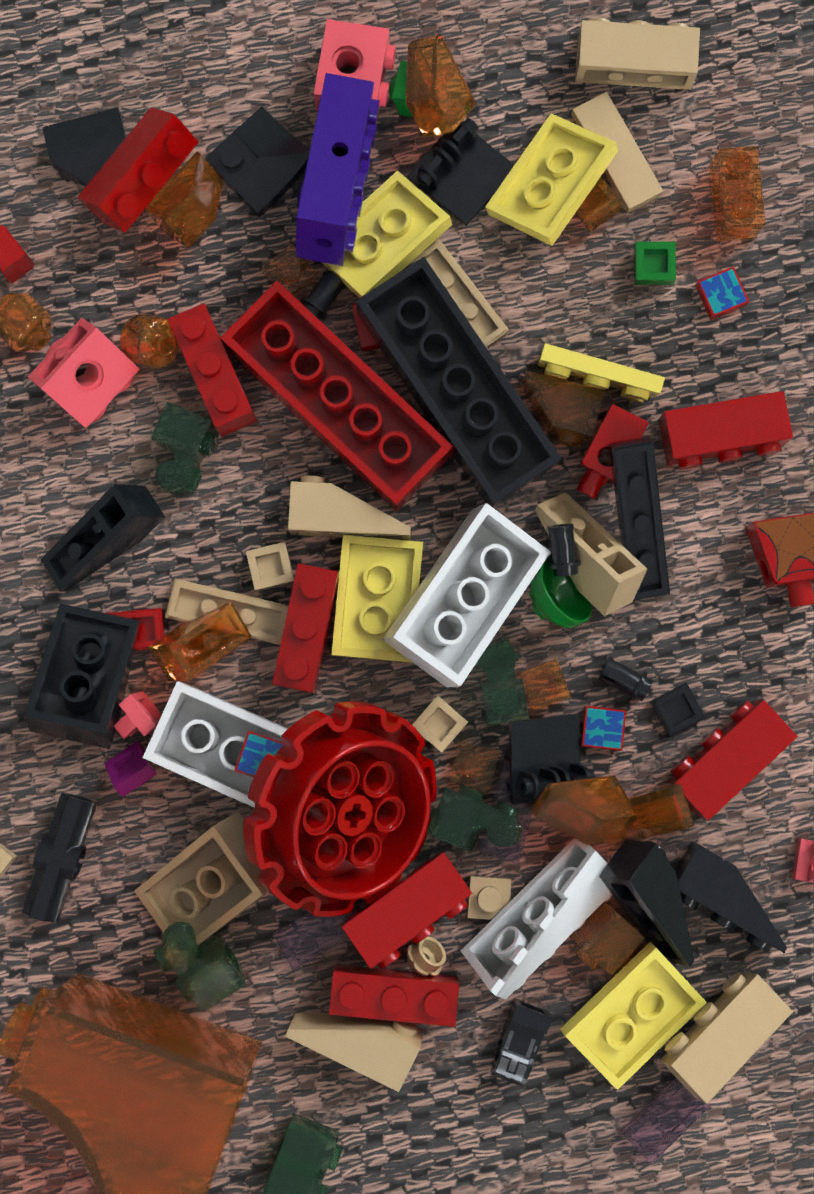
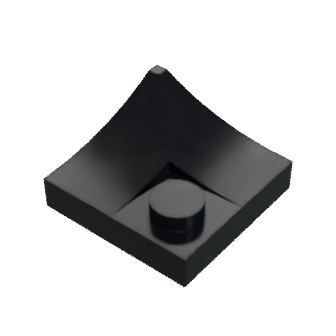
M260 107L209 153L205 160L245 204L260 217L288 191L306 170L310 149L288 132L263 107Z

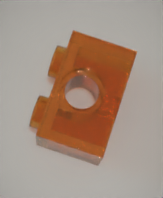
M758 146L717 149L709 165L716 242L755 239L765 225Z

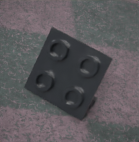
M467 118L464 122L456 119L407 175L409 180L466 226L495 194L514 166L513 163L476 134L479 128L470 118Z
M578 713L509 722L511 804L515 805L581 794V790H587L590 785L594 784V771L584 765H580V720Z

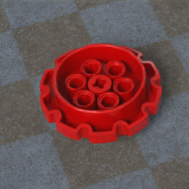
M346 701L336 703L330 716L318 710L307 714L282 734L283 746L275 755L266 754L254 775L248 792V799L255 803L254 812L243 821V836L247 858L252 864L262 869L258 876L262 886L292 909L298 910L302 906V908L314 916L332 917L350 913L358 899L371 904L387 893L401 879V873L411 861L417 858L427 838L432 819L429 818L430 805L436 800L437 792L434 763L432 759L421 755V751L425 746V740L417 729L403 717L392 712H386L385 709L372 703Z

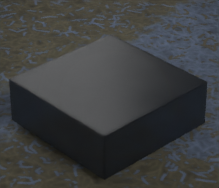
M687 682L649 701L668 737H672L706 719Z

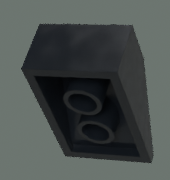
M60 603L24 713V718L30 732L107 749L111 748L116 731L113 726L119 721L122 710L118 704L124 700L140 621Z

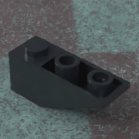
M691 842L675 870L682 903L694 910L697 909L699 904L714 911L710 919L731 932L735 925L749 932L746 941L766 953H769L772 946L785 953L787 946L737 867L703 846Z

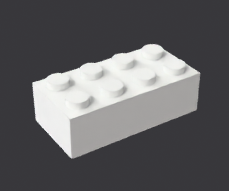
M484 503L472 509L382 640L445 687H460L551 552L489 504Z
M177 681L142 758L255 807V803L248 799V792L254 777L234 771L248 731H253L282 741L281 736L288 728L189 684Z

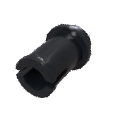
M325 271L309 296L302 297L300 302L319 320H325L328 317L326 311L346 285L337 275L330 271Z
M572 523L547 527L552 555L549 569H553L554 576L578 574V566L581 565V560L576 557L574 524Z
M609 657L598 678L599 681H603L630 695L629 700L634 701L635 698L643 701L653 683V680L647 677V672L643 671L640 674L613 660L612 657Z

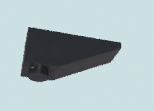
M114 484L42 557L41 562L60 592L66 591L140 543L165 518V515L146 486Z
M625 839L599 877L647 943L651 942L669 962L691 967L694 962V956L676 871L667 860L665 851L658 844L652 841L644 842Z

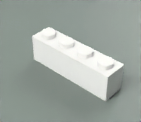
M579 835L461 950L473 969L495 996L506 1000L525 983L526 979L545 960L555 953L556 949L574 931L583 926L586 919L603 902L612 897V893L599 877L608 863Z

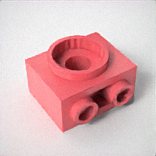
M327 19L314 88L316 111L319 109L326 73L374 82L372 99L380 100L379 108L387 107L390 83L384 82L386 69L393 70L396 55V46L390 45V32L388 28ZM346 66H353L357 69L351 74H345L340 71Z
M81 317L63 338L58 339L50 346L45 358L30 373L28 378L70 416L87 428L92 422L99 420L104 415L107 405L118 393L125 391L131 385L133 376L140 369L97 327ZM82 364H87L84 374L76 377L77 369Z

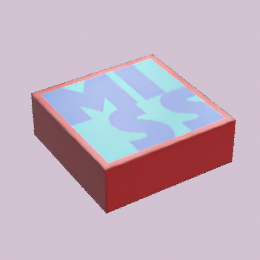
M734 266L699 280L695 284L710 320L743 308L749 303V299Z
M584 706L580 746L622 751L626 710Z
M248 731L234 771L254 777L265 755H275L283 746V742Z

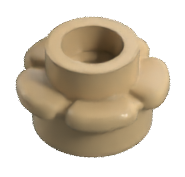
M428 936L417 944H410L407 948L408 962L413 971L422 976H436L441 972L442 965L446 961V953L441 943L435 938Z

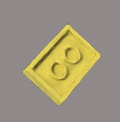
M551 113L485 206L488 215L553 246L618 153L616 142Z
M397 170L363 201L361 215L357 221L354 252L346 251L343 266L321 263L337 275L356 296L361 298L406 268L452 226V221L444 210Z
M546 343L538 362V366L545 368L544 375L563 381H567L570 375L583 378L582 386L605 392V389L611 386L622 390L621 397L641 403L644 400H648V398L661 394L665 377Z
M343 535L332 656L412 663L382 639L420 585L423 542Z
M649 942L560 1030L618 1090L707 1002L664 955Z

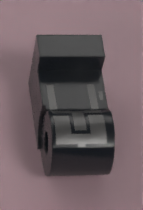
M514 998L498 1042L499 1046L492 1063L491 1075L522 1087L525 1085L544 1034H547L553 1019L549 1011Z

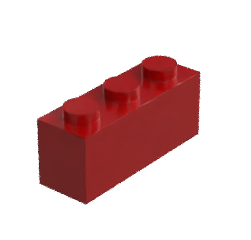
M151 107L77 198L102 223L126 233L199 141L175 114Z
M205 303L168 318L167 320L220 436L224 437L258 422Z
M784 391L664 411L658 419L667 465L678 464L680 470L702 466L703 459L718 457L719 463L736 461L743 458V452L757 450L758 456L776 454L782 451L781 446H784L793 439Z
M298 563L274 672L273 685L316 694L338 590V571Z
M748 700L741 703L729 715L733 721L723 731L717 727L700 742L704 748L693 759L689 755L685 756L671 769L670 772L674 777L667 783L700 819L709 821L798 737L765 700H757L752 704Z
M438 852L399 880L383 896H380L371 904H366L339 925L367 966L372 969L378 965L380 969H383L400 957L401 954L398 949L409 940L417 944L428 937L435 930L431 924L443 915L447 919H451L468 906L465 899L473 893L446 854Z
M335 964L329 1015L456 1027L459 979L458 976L453 975L422 976L412 971L370 969L369 967Z

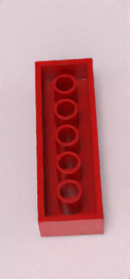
M278 281L220 337L226 351L396 512L452 456L453 445Z

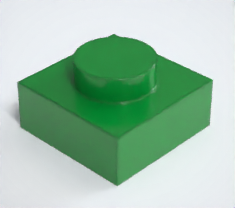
M400 61L397 76H392L389 86V97L393 100L399 115L415 118L423 84L416 62Z
M636 241L633 247L634 285H674L676 281V243Z

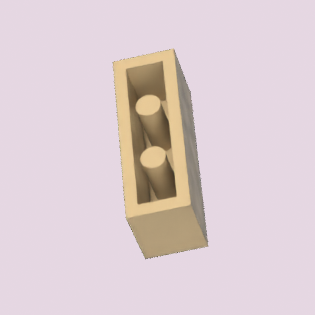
M606 18L582 20L577 41L575 82L691 90L698 74L700 28L689 27L683 23H672L668 26L650 25L642 20H635L629 23L611 22Z
M745 971L743 974L738 972L731 976L722 987L724 993L714 1004L712 1002L705 1004L695 1014L693 1020L696 1023L685 1034L680 1032L675 1035L665 1047L667 1053L660 1059L695 1098L706 1104L793 1013L788 1005L758 974Z

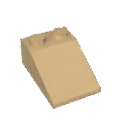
M239 812L212 826L134 891L180 958L184 957L269 893L258 880L262 869L252 864L247 858L243 836L244 819Z

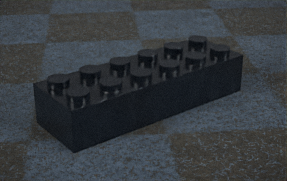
M422 257L356 301V313L432 426L453 445V457L485 503L495 507L555 467L562 459L425 257Z

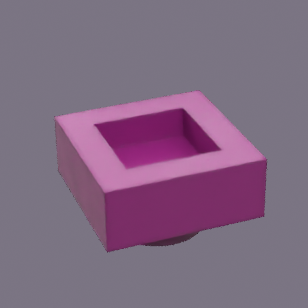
M136 741L104 763L114 789L122 797L142 786L157 774L153 763L142 758L146 749L139 741Z

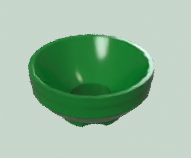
M547 558L531 581L529 595L532 599L533 610L542 620L547 619L551 623L571 629L586 623L591 618L593 605L576 589L570 576H554L553 569H549V563L552 562V558Z

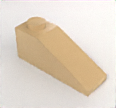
M302 476L301 482L291 481L288 530L291 535L322 537L353 535L410 541V526L336 485L325 483V478Z
M567 493L538 504L535 511L548 536V526L565 523L574 524L576 557L581 560V565L578 566V574L570 575L576 589L604 617L632 603L647 568Z
M295 1013L285 1037L399 1092L421 1048L424 1031L419 1030L415 1023L329 1015V1013Z

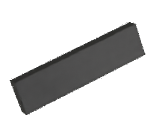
M644 437L609 444L621 545L647 568L633 601L670 594L653 440L651 437Z

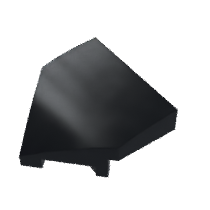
M118 107L42 127L53 168L59 171L61 178L66 182L74 181L85 187L127 137Z

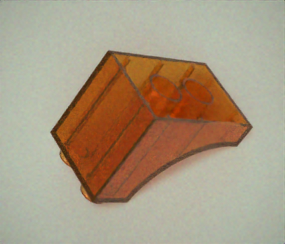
M78 973L55 990L43 986L36 995L32 1005L20 1002L14 1009L0 1040V1055L15 1060L4 1091L30 1104L62 1131L87 1166L98 1194H208L263 1041Z

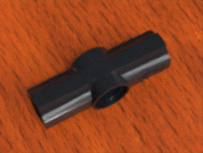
M61 793L49 832L41 839L34 857L33 868L36 871L22 913L40 921L53 923L59 921L71 882L77 878L82 867L79 860H84L87 848L84 842L96 811L97 802L78 795Z

